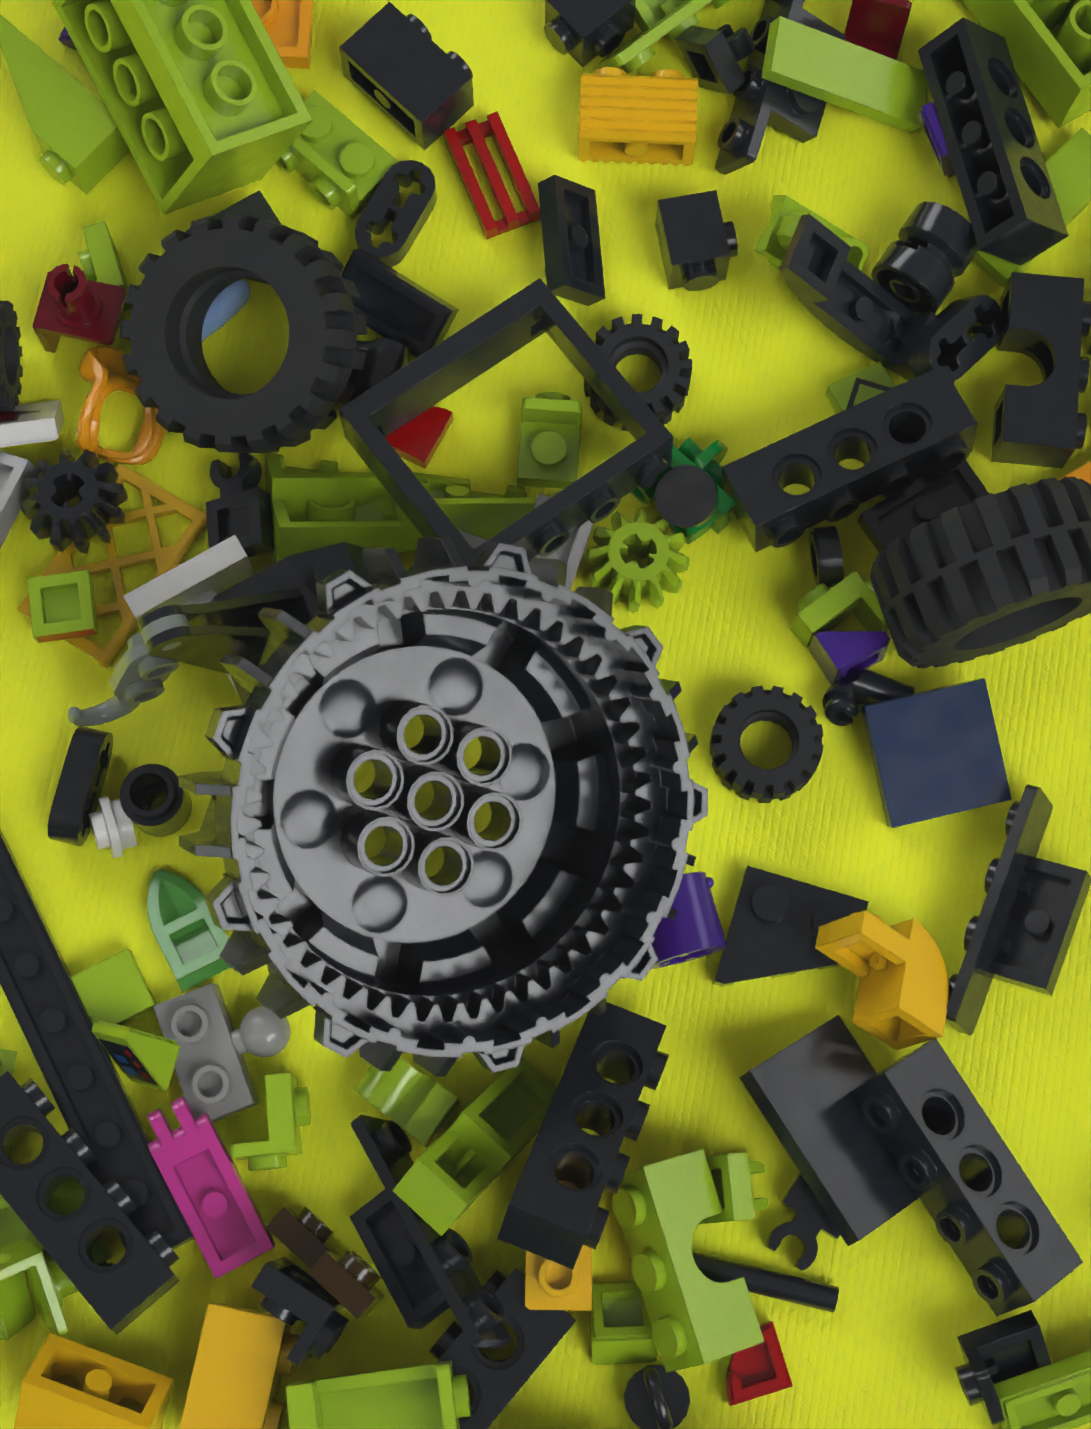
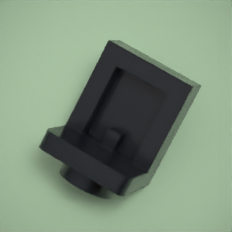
M1032 1310L957 1337L965 1360V1364L955 1367L960 1385L969 1406L981 1402L992 1425L1005 1421L993 1384L1052 1364L1040 1325Z

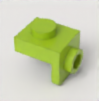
M856 571L831 589L822 583L807 593L796 604L800 612L797 613L791 631L805 648L810 646L814 633L830 631L852 614L856 616L867 631L887 632L888 630L871 581L865 583Z
M291 1072L265 1075L269 1141L231 1144V1158L248 1160L249 1171L287 1168V1156L303 1154L301 1126L311 1125L310 1095L308 1087H298L297 1077Z

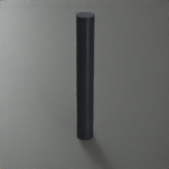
M692 1251L699 1270L714 1282L722 1283L744 1277L750 1293L832 1313L835 1311L839 1294V1287Z

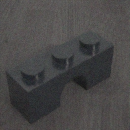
M1012 272L1001 295L1000 308L1003 315V331L998 341V351L1017 352L1033 359L1041 369L1043 382L1033 386L1005 385L994 406L991 462L1063 468L1074 450L1082 449L1086 436L1087 417L1085 413H1078L1079 393H1084L1086 390L1090 364L1088 357L1080 356L1081 337H1087L1091 326V301H1083V278Z

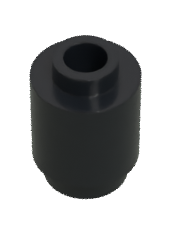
M159 764L142 765L131 771L121 785L120 803L122 809L130 820L144 833L156 837L169 836L179 831L187 823L192 811L190 793L179 787V777L168 767ZM167 797L159 808L151 810V805L156 798Z

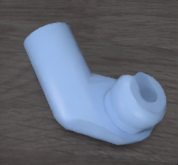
M240 279L232 283L215 298L204 319L202 341L223 327L247 304L250 299V285L247 280Z

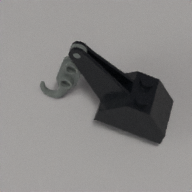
M342 542L290 555L214 596L209 603L169 605L147 613L137 622L140 632L127 641L129 650L123 654L121 660L114 666L115 671L109 681L114 696L101 704L80 710L78 707H71L67 714L69 722L76 726H94L111 722L131 713L140 703L152 700L165 691L163 682L179 667L178 661L229 674L220 663V660L225 654L243 657L258 667L270 631L257 616L263 608L283 610L302 624L307 625L317 616L315 614L318 610L316 583L339 569L350 570L359 576L363 547ZM232 677L242 705H244L250 693Z

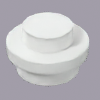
M108 796L98 798L100 811L89 813L97 848L100 850L110 847L113 858L122 857L124 849L137 846L132 821L123 811L120 799L109 801Z

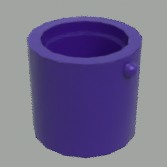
M705 872L683 874L680 887L671 906L672 909L678 910L676 918L673 920L662 917L653 935L655 939L652 945L658 960L651 969L688 962L726 948V940L710 890L714 885V880L711 877H707Z

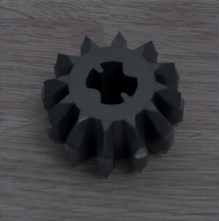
M62 448L59 455V464L51 466L46 460L39 459L38 468L43 476L41 478H24V488L31 497L21 502L22 512L28 519L33 520L30 526L33 534L39 540L50 538L52 547L62 553L74 542L79 552L87 554L90 547V538L96 535L100 541L110 543L111 535L106 526L107 524H125V514L118 505L127 501L128 498L123 484L116 483L119 474L115 467L108 462L99 465L96 454L88 449L75 461L72 453ZM78 496L81 502L71 507L68 501Z

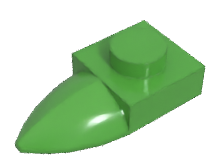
M159 869L153 873L147 896L148 918L152 932L183 992L231 968L219 957L229 938L224 930L214 925L204 899L205 896L198 888L174 873Z

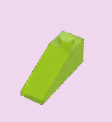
M0 15V47L33 134L43 153L39 158V162L57 182L65 185L70 180L87 195L130 153V150L106 104Z

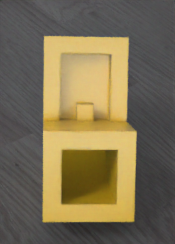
M863 910L819 926L815 949L860 977L852 1018L854 1024L895 1050L943 1037L949 1001L947 970L934 939L917 920L912 918L888 926L879 916Z

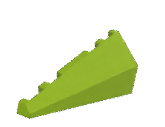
M265 453L266 492L270 494L275 549L272 550L275 563L290 555L342 542L363 548L372 546L394 547L397 553L416 550L418 538H423V536L373 472H339L338 462L327 460L320 461L318 470L285 466L282 454ZM412 472L459 532L463 531L483 539L492 538L532 511L537 498H526L525 487L508 485L505 495L471 491L470 479Z

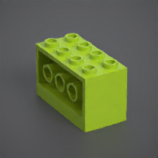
M54 0L52 2L164 215L261 180L313 121L251 0Z

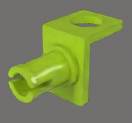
M99 1237L92 1248L93 1261L99 1266L114 1265L112 1262L109 1264L106 1262L112 1258L104 1240ZM25 1238L1 1248L0 1264L2 1265H0V1281L25 1270L43 1323L58 1336L68 1333L61 1310L63 1298L79 1290L54 1259L47 1261L43 1257L42 1251Z

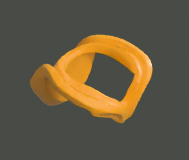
M106 345L91 347L84 353L78 369L82 379L93 385L81 409L77 426V440H75L76 445L83 452L88 449L94 452L97 457L106 461L130 465L146 464L156 456L165 433V428L155 421L159 409L143 407L144 418L142 428L131 453L109 450L99 446L98 436L101 409L107 396L114 391H123L136 395L134 390L142 382L139 376L126 374L122 356L126 354L125 352Z

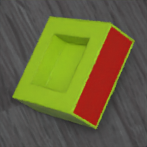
M89 570L27 578L32 634L37 643L99 635L94 582Z

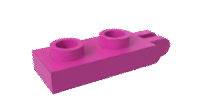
M181 1096L171 1102L172 1108L181 1124L175 1130H172L165 1114L160 1108L148 1114L150 1124L158 1139L148 1143V1147L215 1279L271 1250L275 1247V1242L266 1228V1224L210 1116L205 1113L196 1118L185 1097Z

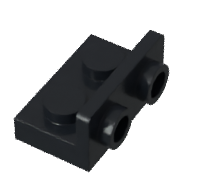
M286 1257L266 1262L251 1285L252 1288L265 1295L260 1302V1306L271 1315L291 1326H294L297 1320H303L307 1323V1326L286 1358L297 1367L312 1356L320 1360L325 1353L328 1354L349 1322L348 1318L340 1314L344 1306L307 1271Z

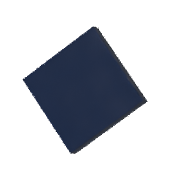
M985 678L969 680L861 706L888 827H899L1012 800Z

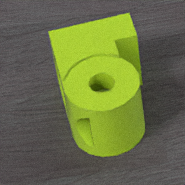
M400 1057L390 1072L380 1071L371 1064L354 1088L355 1091L425 1148L429 1146L460 1103L455 1095L424 1073L422 1074Z

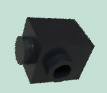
M545 0V35L559 53L563 55L569 53L581 67H584L597 55L605 57L612 53L624 39L625 33L634 27L636 0Z
M713 190L658 200L655 228L668 288L684 287L688 291H701L715 286L721 280H726L730 257L737 256L738 246L733 222H723L717 191Z

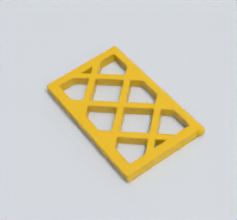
M119 463L115 468L119 474L116 483L124 484L126 482L141 491L144 508L125 512V524H107L106 528L111 535L110 543H105L109 560L74 567L73 556L78 549L74 542H72L63 553L57 551L41 574V576L89 570L93 576L111 572L117 602L96 606L97 618L120 614L121 625L105 649L89 640L88 636L65 640L96 659L105 668L111 665L138 625V621L123 597L126 595L121 569L155 562L157 573L153 579L159 577L180 564L207 524L205 511L196 509L122 463ZM152 499L161 503V505L154 506ZM177 513L191 521L176 545L162 548L156 518ZM147 520L153 550L118 557L113 527ZM27 594L17 610L31 619L29 594Z

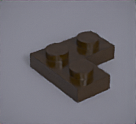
M306 1206L298 1215L291 1208L283 1207L266 1226L271 1233L310 1268L307 1273L355 1318L359 1319L367 1316L384 1297L374 1287L382 1278L379 1273L356 1252L347 1251L341 1256L326 1241L334 1232Z

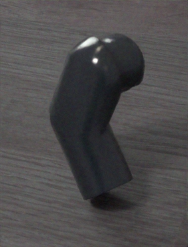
M858 670L835 682L827 689L822 700L825 717L834 725L847 726L853 723V717L857 716L861 711V706L914 694L915 687L871 670Z

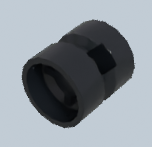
M924 201L915 207L899 231V240L890 243L874 266L871 276L874 282L913 313L932 311L936 314L955 284L954 278L964 273L979 251L971 223L961 214L942 204Z

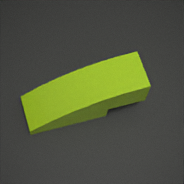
M521 1056L519 1066L507 1069L460 1114L452 1126L416 1160L392 1191L442 1236L539 1132L557 1088Z

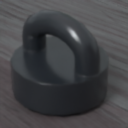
M646 1365L635 1371L627 1381L624 1391L625 1408L631 1420L641 1429H673L687 1415L690 1404L689 1389L683 1377L676 1371L666 1373L664 1365Z

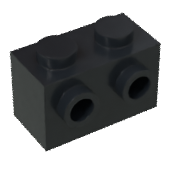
M390 2L339 47L344 77L423 150H426L444 133L443 131L449 129L474 106L473 74L467 63L453 51H449L446 54L432 41L429 30L419 18L413 14L405 16Z

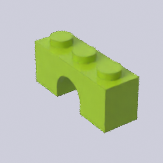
M700 1149L626 1172L617 1194L611 1193L612 1210L616 1220L621 1225L632 1261V1275L635 1283L641 1290L652 1326V1340L656 1350L661 1355L666 1373L703 1365L763 1343L764 1338L744 1277L722 1283L714 1282L699 1270L693 1258L692 1236L695 1228L705 1218L723 1213L704 1150Z

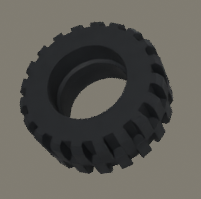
M226 214L223 220L207 216L191 222V233L174 230L161 240V245L166 252L162 256L148 253L139 265L138 269L145 277L140 286L129 284L124 299L125 303L133 305L130 321L120 320V338L130 340L131 353L123 355L122 359L126 374L139 376L142 382L134 390L143 407L158 408L159 412L156 414V422L168 432L183 433L185 442L199 448H214L218 452L262 454L279 452L280 447H296L311 440L310 431L313 429L325 430L338 418L333 410L334 406L338 402L349 403L357 388L354 384L348 382L352 369L363 370L367 352L357 351L356 344L357 335L367 334L366 316L356 314L354 311L353 303L358 302L361 298L354 281L342 278L340 273L344 266L333 253L320 249L317 240L303 232L264 218L257 219L245 214ZM243 278L259 279L271 285L285 307L289 322V345L280 369L269 383L251 394H235L225 390L208 369L202 349V328L208 309L215 298L226 287Z
M1064 477L1061 480L1048 478L1030 485L1024 483L1009 487L1007 491L994 495L991 493L974 499V502L960 508L955 507L940 514V517L930 522H923L912 528L911 532L906 536L896 538L888 544L887 550L880 551L875 558V562H873L870 581L898 655L911 666L924 669L930 666L934 668L943 667L955 662L962 663L974 660L979 656L1003 651L1005 648L1019 643L1023 644L1031 641L1039 635L1055 631L1066 626L1068 622L1091 613V485L1082 478Z

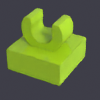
M748 1153L706 1157L723 1213L707 1217L699 1224L755 1219L754 1211H761L769 1206L768 1198H753L751 1174L765 1172L763 1163L749 1161Z

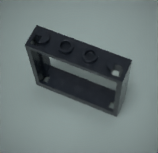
M540 278L339 408L345 438L423 537H450L467 569L468 566L473 565L488 542L523 547L526 549L528 561L538 554L540 557H547L553 554L566 543L570 533L589 520L591 523H596L603 520L617 508L622 497L637 487L646 489L655 485V476L670 467L672 463L673 435ZM546 332L636 441L473 550L385 437Z

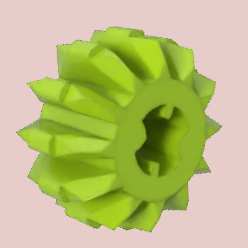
M642 506L636 509L634 522L629 523L621 512L616 511L611 515L613 530L597 526L593 531V540L598 546L587 549L585 558L587 564L596 567L589 577L591 586L603 587L609 585L607 590L613 593V604L618 602L622 595L628 596V610L632 613L638 612L641 597L646 596L650 605L658 609L664 603L662 590L677 594L682 588V580L677 573L687 571L690 561L688 556L678 552L684 547V534L681 532L666 534L669 522L662 515L653 524L646 523L647 512ZM635 552L639 559L648 557L647 567L640 568L636 561L626 563L627 554Z

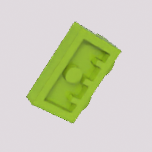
M314 90L303 101L313 121L279 158L276 164L289 174L296 170L310 182L308 184L309 189L325 207L330 210L339 207L351 219H354L367 206L386 172L399 161Z

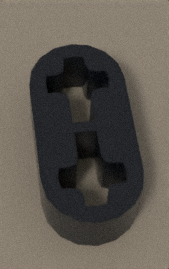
M405 160L394 164L386 172L357 221L355 227L357 249L365 251L389 267L399 264L405 258L434 209L437 200L435 177L430 168L422 162ZM413 181L420 184L421 196L412 193L407 198L403 207H399L401 202L399 185L408 188L412 185ZM392 221L391 232L394 243L384 241L380 244L379 248L373 247L371 233L381 235L389 222Z
M988 295L958 298L918 332L911 341L908 351L909 365L915 377L943 366L951 381L954 382L961 378L993 348L1001 338L1003 331V315L995 299ZM971 327L973 334H967L966 331ZM939 345H946V348L941 352Z
M79 726L75 730L51 806L48 820L49 839L82 846L86 842L91 830L89 813L96 812L98 798L101 796L112 756V733Z

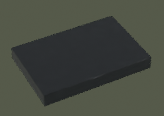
M837 1015L739 1078L847 1246H850L860 1241L920 1197L914 1188L908 1185L901 1176L898 1164L877 1132L866 1122L861 1107L851 1093L852 1090L876 1075L877 1072L841 1017Z

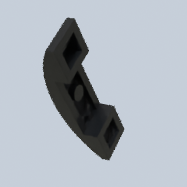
M802 215L779 268L791 291L812 315L850 346L875 362L881 361L883 367L905 379L911 380L916 378L909 365L908 351L910 344L916 334L937 315L932 311L913 313L847 260L851 249L847 243L812 215ZM939 345L942 352L946 345Z

